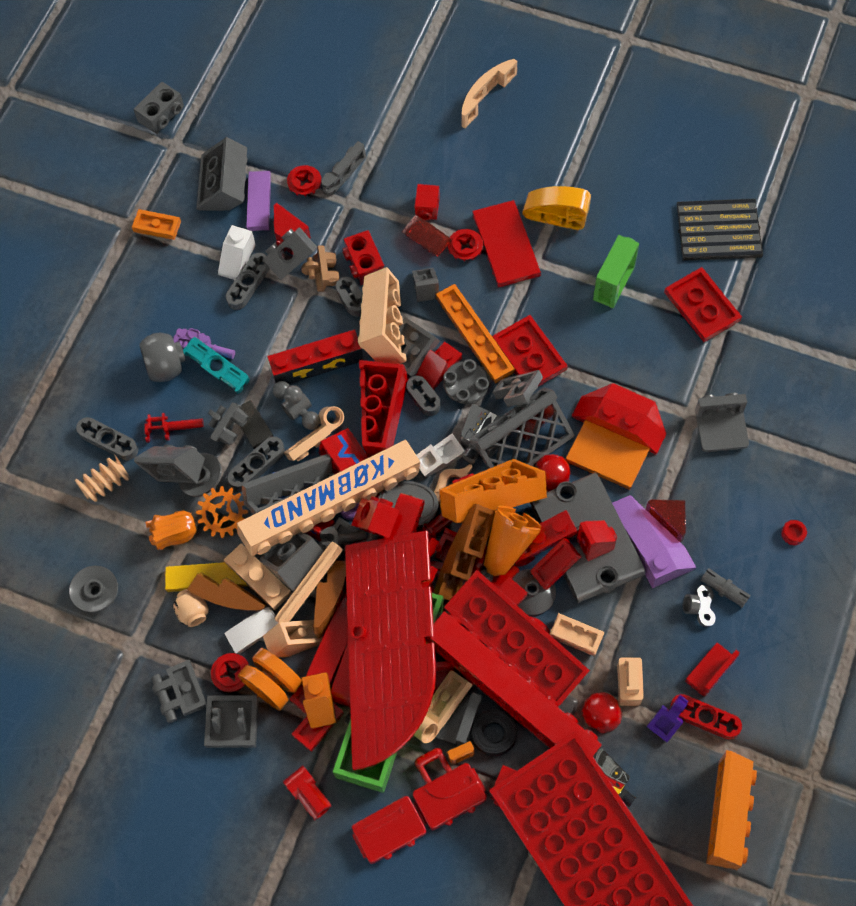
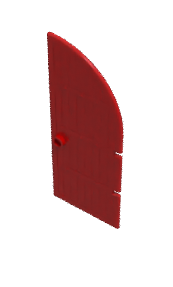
M428 531L345 545L353 770L376 765L399 751L419 729L432 701L436 679L434 643L426 644V638L434 637L431 587L423 588V582L431 581Z

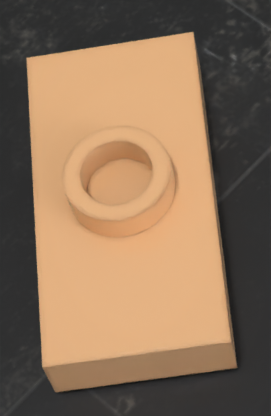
M558 613L550 635L556 641L595 656L604 632Z

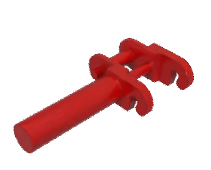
M162 413L160 417H151L148 414L146 419L148 423L145 424L146 443H150V433H152V430L163 429L166 434L165 440L169 441V431L203 428V418L167 422L168 416L165 417V413ZM162 421V425L152 426V422Z

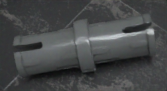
M710 568L707 569V572H705L700 580L719 592V596L727 597L741 608L744 607L751 596L734 585L732 580H726Z

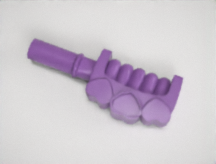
M193 328L189 330L177 329L173 341L174 343L180 341L182 349L187 346L193 337H196L222 357L234 359L235 350L212 345L210 337L200 333L199 330Z

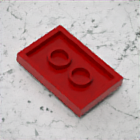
M702 267L665 288L664 293L703 342L725 331L742 319L740 313Z
M531 315L492 336L514 367L516 375L540 370L543 379L538 386L563 373L568 368V365Z

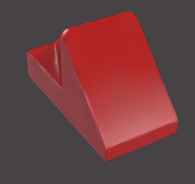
M444 341L435 352L432 350L428 351L416 376L423 377L434 390L443 380L448 368L462 359V353Z

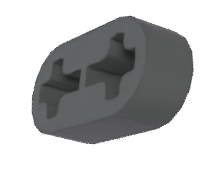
M340 278L336 283V291L340 300L350 315L361 316L362 292L352 278ZM343 286L350 287L351 293L348 294L346 289H343ZM352 300L360 304V307L356 308V306H353Z
M411 377L407 381L408 395L424 415H436L440 411L439 396L423 377ZM413 385H421L422 393H420L418 389L413 390ZM425 398H427V400H428L430 403H433V402H434V407H433V408H432L431 406H427V407H426V400H425Z

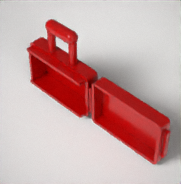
M435 748L415 760V766L418 768L426 785L413 791L412 795L415 802L412 804L410 798L404 796L352 825L354 832L352 836L363 858H367L370 864H374L383 858L389 860L392 857V853L405 846L413 847L417 839L425 836L427 831L424 825L428 824L431 830H435L444 824L450 826L453 823V819L466 812H475V807L484 803L487 798L485 794L486 789L475 769H471L468 763H464L452 770L440 748ZM439 759L446 774L431 781L424 766Z

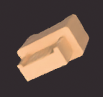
M620 658L617 665L618 703L620 706H640L643 700L642 659Z

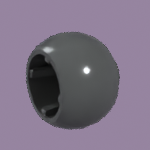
M159 332L148 335L140 342L141 354L151 381L168 382L181 373L180 362L185 361V356L180 341L174 343L170 334Z

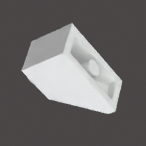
M231 226L223 242L218 275L233 280L238 277L256 246L252 231Z

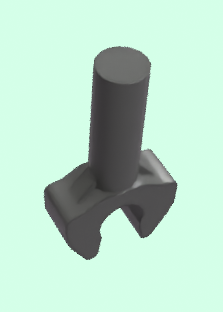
M327 527L320 532V539L331 538L333 541L323 542L322 549L325 550L330 542L340 545L341 543L366 540L365 531L340 534L334 527Z

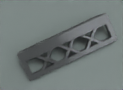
M325 454L242 484L245 506L254 515L285 500L278 497H291L301 492L300 489L309 488L335 475L332 472L331 458ZM259 504H268V505L263 506V507H260V508H258V507L256 506V505H259Z

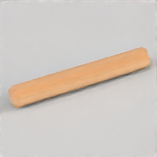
M330 542L277 613L275 620L278 623L291 621L341 554L343 549L335 542Z

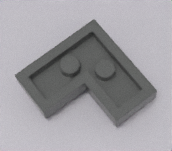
M405 317L402 320L403 324L399 325L400 335L404 336L406 345L402 352L406 354V362L401 364H404L407 374L413 377L418 372L428 351H433L440 340Z
M540 370L502 379L493 390V394L496 400L504 398L507 407L523 406L530 401V397L538 388L543 376Z

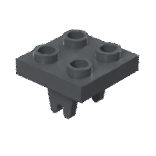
M207 696L204 746L206 748H256L258 696Z

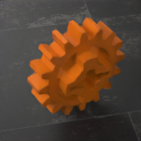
M223 486L220 487V492H216L214 488H211L212 494L209 496L204 493L203 496L206 500L204 502L198 501L197 503L202 506V510L196 511V514L202 515L198 523H205L206 525L203 530L207 531L210 528L212 530L211 536H214L216 532H220L221 538H224L225 532L233 536V529H237V523L244 520L242 515L248 513V510L242 509V506L245 505L244 501L238 500L241 494L237 493L234 496L232 494L233 488H230L228 492H224ZM224 496L221 502L217 504L210 503L213 498ZM232 499L237 504L238 513L233 512L230 507ZM225 501H227L226 511L229 514L228 516L223 515L222 519L220 518V521L217 523L218 513L215 510L216 508H221ZM206 510L213 514V524L208 521ZM228 520L234 521L229 527L220 528L223 522Z

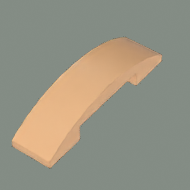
M508 60L493 67L472 86L462 107L463 128H466L478 116V103L497 83L505 87L517 75V60Z

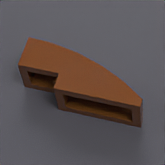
M335 561L328 570L327 583L319 582L317 584L314 615L316 638H321L326 632L347 591L346 561Z
M200 572L187 589L202 599L229 608L263 610L267 605L227 577L219 584Z

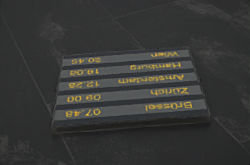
M756 199L676 203L682 261L763 257L760 236L761 227L758 221Z

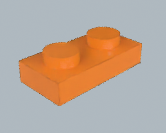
M138 209L132 230L136 233L175 240L181 220L180 217Z

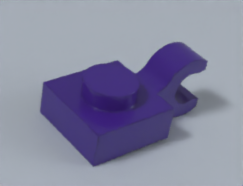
M679 695L670 709L662 705L647 724V727L664 741L668 742L683 724V720L678 716L687 706L688 700Z

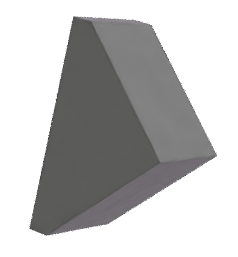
M434 268L412 271L417 302L436 299V294L439 292V284Z

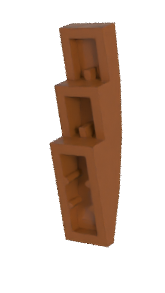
M473 504L448 551L433 592L434 594L444 597V600L449 601L462 587L463 580H468L471 577L476 557L482 558L495 514L494 510Z

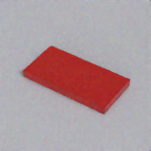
M514 200L473 211V218L479 235L483 240V246L498 288L541 276L540 268Z

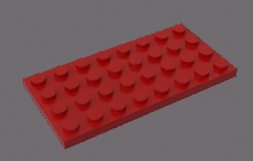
M576 731L489 790L564 906H693Z

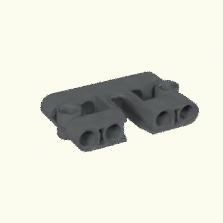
M596 472L573 482H562L556 489L547 492V498L530 502L539 524L567 510L577 531L581 522L605 520L608 527H612L617 535L614 550L590 561H587L579 545L575 547L582 557L563 575L577 603L601 593H611L618 586L645 575L643 564ZM570 493L572 497L564 499L561 494ZM578 533L568 539L577 537ZM608 575L611 576L614 579V581L611 583H605L601 580V577Z

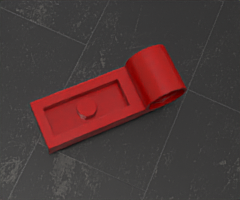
M567 510L540 523V533L514 563L516 567L529 564L535 559V555L555 546L563 538L568 539L578 533Z

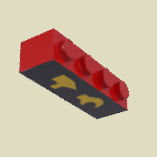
M355 329L267 356L275 383L284 381L288 384L359 363V360H364Z

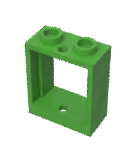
M618 235L596 277L594 301L611 308L615 307L635 268L639 248L638 242H635L630 237Z

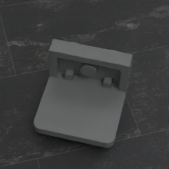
M729 393L725 396L717 397L706 395L698 399L695 413L701 448L704 452L745 449L748 447L749 439L743 413L747 404L746 394Z

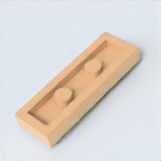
M240 544L224 559V562L273 610L277 609L292 594L255 556L251 557L243 544Z

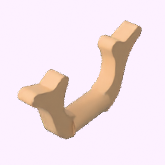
M471 464L462 469H446L440 473L434 490L440 505L439 489L446 487L447 481L451 477L462 478L468 475L472 470Z

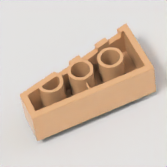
M386 267L364 276L358 343L375 362L401 364L406 362V354L401 352V346L405 345L404 336L400 335L399 325L403 324L402 316L397 308L401 306L399 281Z

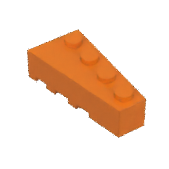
M511 459L441 488L439 493L442 516L452 520L454 523H462L473 504L496 511L500 505L516 507L547 498L545 471L516 459Z

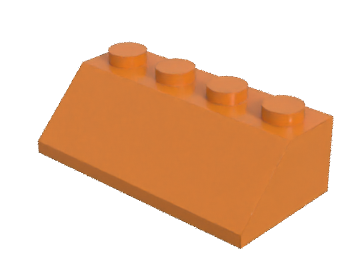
M729 750L725 751L718 763L706 864L738 870L742 867V863L746 864L748 857V848L744 847L745 837L749 838L751 831V822L747 821L748 811L753 809L754 796L750 795L751 785L754 786L756 783L757 770H753L754 761Z

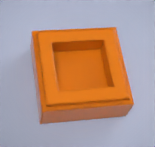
M471 741L447 751L451 765L474 756V747Z

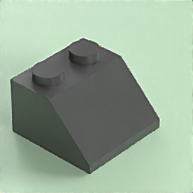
M166 444L164 447L153 446L136 456L134 462L158 482L197 484L205 458L193 446L175 447Z
M300 532L294 535L288 542L272 546L259 561L288 589L294 592L324 551L312 537Z

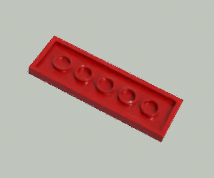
M478 570L471 575L443 607L449 613L455 615L468 630L474 631L480 637L482 643L487 647L494 648L499 653L500 659L506 664H513L519 670V675L525 680L533 681L539 687L538 691L545 697H552L559 706L590 671Z

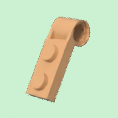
M335 406L322 408L319 412L321 426L283 452L288 460L294 461L296 459L300 461L309 454L308 450L313 446L319 447L320 441L326 439L334 429L343 423V411ZM329 411H333L336 415L333 423L327 421V413Z
M451 670L434 693L428 712L414 736L423 743L431 742L449 720L472 687V684Z

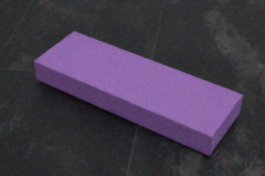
M270 171L249 172L247 230L249 231L269 230Z

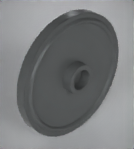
M401 481L393 489L383 490L380 493L379 498L392 502L393 508L400 493L425 500L418 525L429 522L434 518L438 510L437 496L430 488L421 483Z

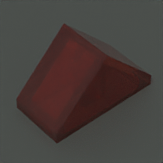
M651 499L648 501L645 510L681 543L686 534L685 500Z

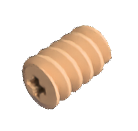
M116 455L115 462L110 458L106 459L107 467L102 463L98 464L100 472L93 468L90 469L92 477L83 474V483L75 479V482L87 499L90 498L97 502L96 493L104 497V488L112 492L113 482L121 486V477L127 481L129 480L127 471Z

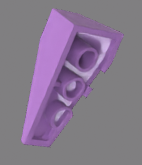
M631 495L612 503L643 564L645 575L652 588L696 569L685 546Z

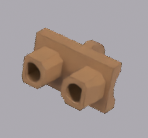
M317 246V253L313 257H308L307 262L301 266L302 273L309 275V279H316L318 292H324L326 286H336L339 280L338 271H328L327 268L335 267L336 253L325 252L324 246Z

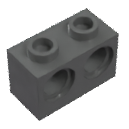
M161 82L134 108V112L140 124L157 134L167 126L168 122L175 115L182 111L184 104L179 92Z

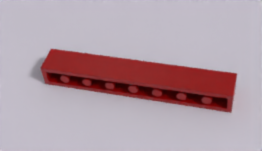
M445 611L433 624L434 637L426 638L427 644L434 643L435 651L549 748L576 731L592 756H594L602 745L597 741L598 737L595 733L588 729L584 730L577 724L578 720L572 714L564 713L558 708V703L552 697H545L538 691L539 687L533 681L525 680L519 675V670L513 664H506L499 658L500 655L494 648L486 647L480 642V637L474 631H467L461 626V621L451 613L448 615Z

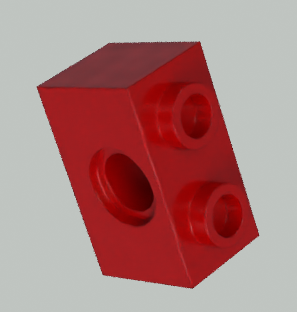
M371 496L370 500L361 498L351 526L374 535L389 538L400 510L393 508L392 502L382 498L378 499Z

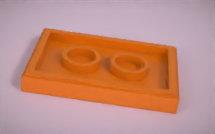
M585 420L566 457V461L590 473L596 472L599 477L630 490L650 448Z

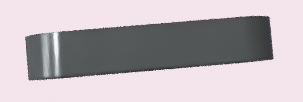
M253 254L227 291L226 300L231 309L240 310L244 308L270 270V267L263 261L266 257L265 254ZM263 262L264 265H259L256 269V263L260 264ZM247 277L254 279L251 285H244L242 281ZM240 294L241 299H236L235 301H233V297L237 298Z
M89 417L83 418L77 423L76 430L79 436L112 455L115 454L116 457L126 461L132 460L138 454V447L132 438ZM91 426L92 429H93V431L96 432V436H95V434H94L93 432H91V431H88V430H87V431L85 432V431H84V428H85V427H86V428H89V427ZM111 434L113 435V440L110 443L104 444L101 442L104 435ZM118 443H120L124 447H128L130 445L131 450H126L124 452L122 448L118 445Z
M278 437L267 438L237 464L228 474L231 488L236 491H242V484L258 479L282 458L283 452H285L282 440ZM271 445H272L273 447H276V446H277V447H278V451H276V452H275L274 450L270 451V448H269V447H270ZM261 459L263 464L260 468L253 469L250 467L251 461ZM235 477H243L244 481H235Z

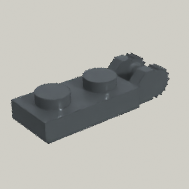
M357 141L353 147L347 150L345 157L334 165L332 172L326 173L322 177L321 184L325 195L331 196L335 194L334 192H337L365 160L366 153L363 143Z

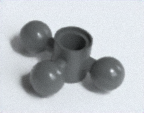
M279 381L273 386L274 396L278 399L286 400L281 404V407L290 419L294 421L301 415L302 424L306 429L313 430L319 426V415L316 412L307 411L312 404L298 386H290L284 381Z

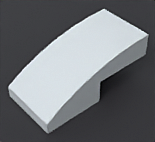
M450 434L434 447L429 445L416 455L420 460L419 469L425 477L430 476L460 459L465 450L455 436Z
M271 607L253 614L224 633L236 654L243 653L258 641H264L263 635L278 624L275 620L276 615Z

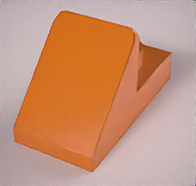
M328 673L302 677L305 694L303 705L310 727L317 728L336 724Z

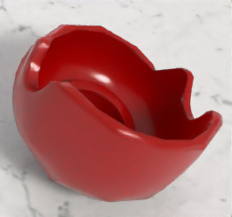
M555 454L544 455L537 461L535 468L545 471L546 491L549 492L556 489L562 482H569L570 467L562 456Z
M605 692L591 694L584 701L582 714L584 721L589 727L598 730L600 733H607L615 730L621 723L622 711L614 696Z

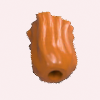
M184 510L166 516L154 515L151 521H146V527L149 528V532L152 534L148 536L149 541L158 550L171 545L184 544L190 541L197 531L193 515Z

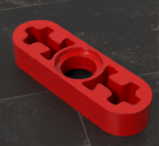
M679 694L688 700L687 709L693 710L694 706L698 707L693 718L689 717L692 713L689 710L684 709L678 717L684 722L728 740L734 739L740 734L742 722L737 716L685 694ZM676 695L672 699L670 703V708L675 702V700L679 697V695ZM703 710L709 711L713 716L712 722H701L698 716L699 712ZM718 716L722 718L719 722L727 724L731 721L736 730H732L729 733L726 731L727 727L719 723L717 728L713 726L717 722Z

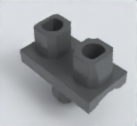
M232 402L224 416L222 415L226 408L220 405L217 412L209 410L208 414L213 418L208 425L215 428L218 421H220L210 436L211 439L228 445L234 443L238 435L229 429L232 422L243 427L250 418L241 410L242 406Z

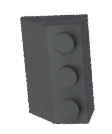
M225 137L201 155L196 209L200 211L232 210L244 201L245 172L248 160L246 146Z

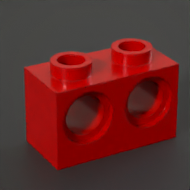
M369 230L344 238L345 248H342L345 260H350L352 264L350 271L353 278H358L360 285H364V276L384 269V263Z

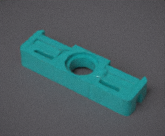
M193 337L183 349L186 357L188 355L216 379L222 380L235 389L234 391L237 394L241 393L243 385H247L250 381L246 373L196 337ZM214 360L222 361V368L219 371H213L210 368Z

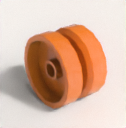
M260 648L252 657L257 668L246 665L237 676L258 697L273 708L281 710L288 702V697L282 689L295 693L301 686L302 680L281 659L268 650Z

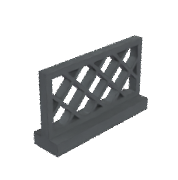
M543 387L530 397V401L527 404L514 407L469 438L472 446L478 450L488 469L506 462L501 460L504 447L514 449L511 459L517 460L519 450L528 452L525 463L533 466L541 457L550 454L575 436L556 401L557 396L554 390ZM551 405L554 410L552 420L543 419L545 408ZM529 419L536 420L533 433L524 431L526 421ZM542 421L551 423L548 436L539 435ZM556 424L563 426L566 432L559 439L553 438ZM510 432L518 433L515 446L505 444L506 437ZM523 434L532 436L529 449L520 447ZM538 437L547 439L545 449L540 452L534 451ZM492 445L499 446L496 459L489 458L485 451Z

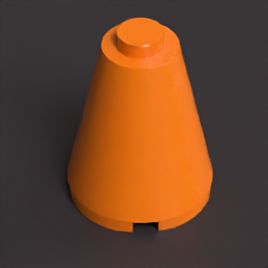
M500 505L495 511L484 559V566L487 568V572L497 577L505 575L541 530V525L534 518L525 513L522 516L516 514V509Z

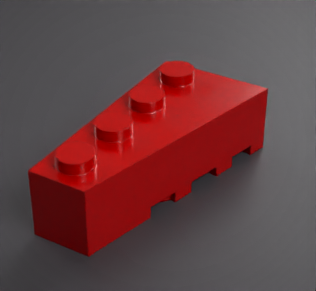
M359 360L361 373L362 446L369 458L394 445L408 381L404 364Z

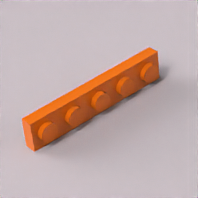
M453 284L436 294L437 301L494 383L515 372L514 367L458 287Z

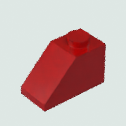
M278 203L274 204V232L277 245L284 241L281 237L290 229L295 231L299 227L311 239L309 227ZM288 247L284 248V252L288 251L290 254L294 255L292 249Z
M605 520L584 521L580 523L577 542L587 561L614 550L617 535L612 527H608Z

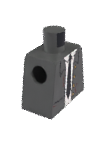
M472 404L460 437L461 446L466 448L462 457L472 464L476 462L480 454L472 446L469 438L500 417L475 404ZM492 445L485 450L489 458L496 453L499 446Z

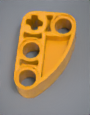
M567 186L536 189L528 193L522 213L524 217L533 221L581 230L584 228L587 219L591 194L587 190Z

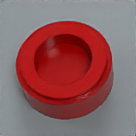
M790 520L784 524L781 536L786 543L799 545L807 536V528L801 521Z

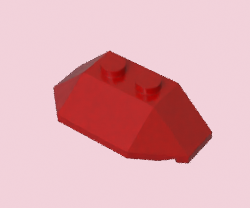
M614 383L581 396L571 416L583 423L587 420L649 447V452L656 455L666 437V431L656 402Z

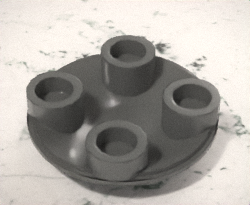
M467 359L463 362L455 363L448 368L444 374L443 387L446 394L452 400L458 403L471 404L484 397L489 387V379L481 366L477 365L474 360Z

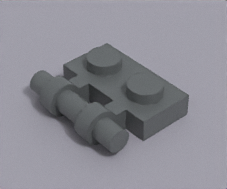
M190 660L166 669L169 679L163 681L160 674L151 677L154 685L152 687L154 695H158L161 703L160 711L163 716L165 715L168 723H173L177 720L175 711L181 708L183 715L187 716L207 707V702ZM171 688L174 689L177 699L170 701L167 693Z

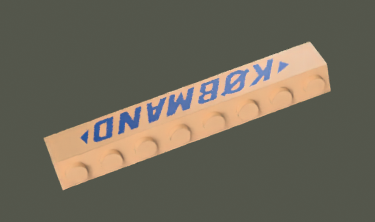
M404 440L238 522V535L251 557L256 554L262 555L268 552L272 546L278 543H286L294 535L300 532L306 533L314 525L322 521L328 522L336 514L353 509L360 502L361 498L370 500L371 496L375 497L377 493L383 490H391L405 479H413L419 473L420 460L408 442Z

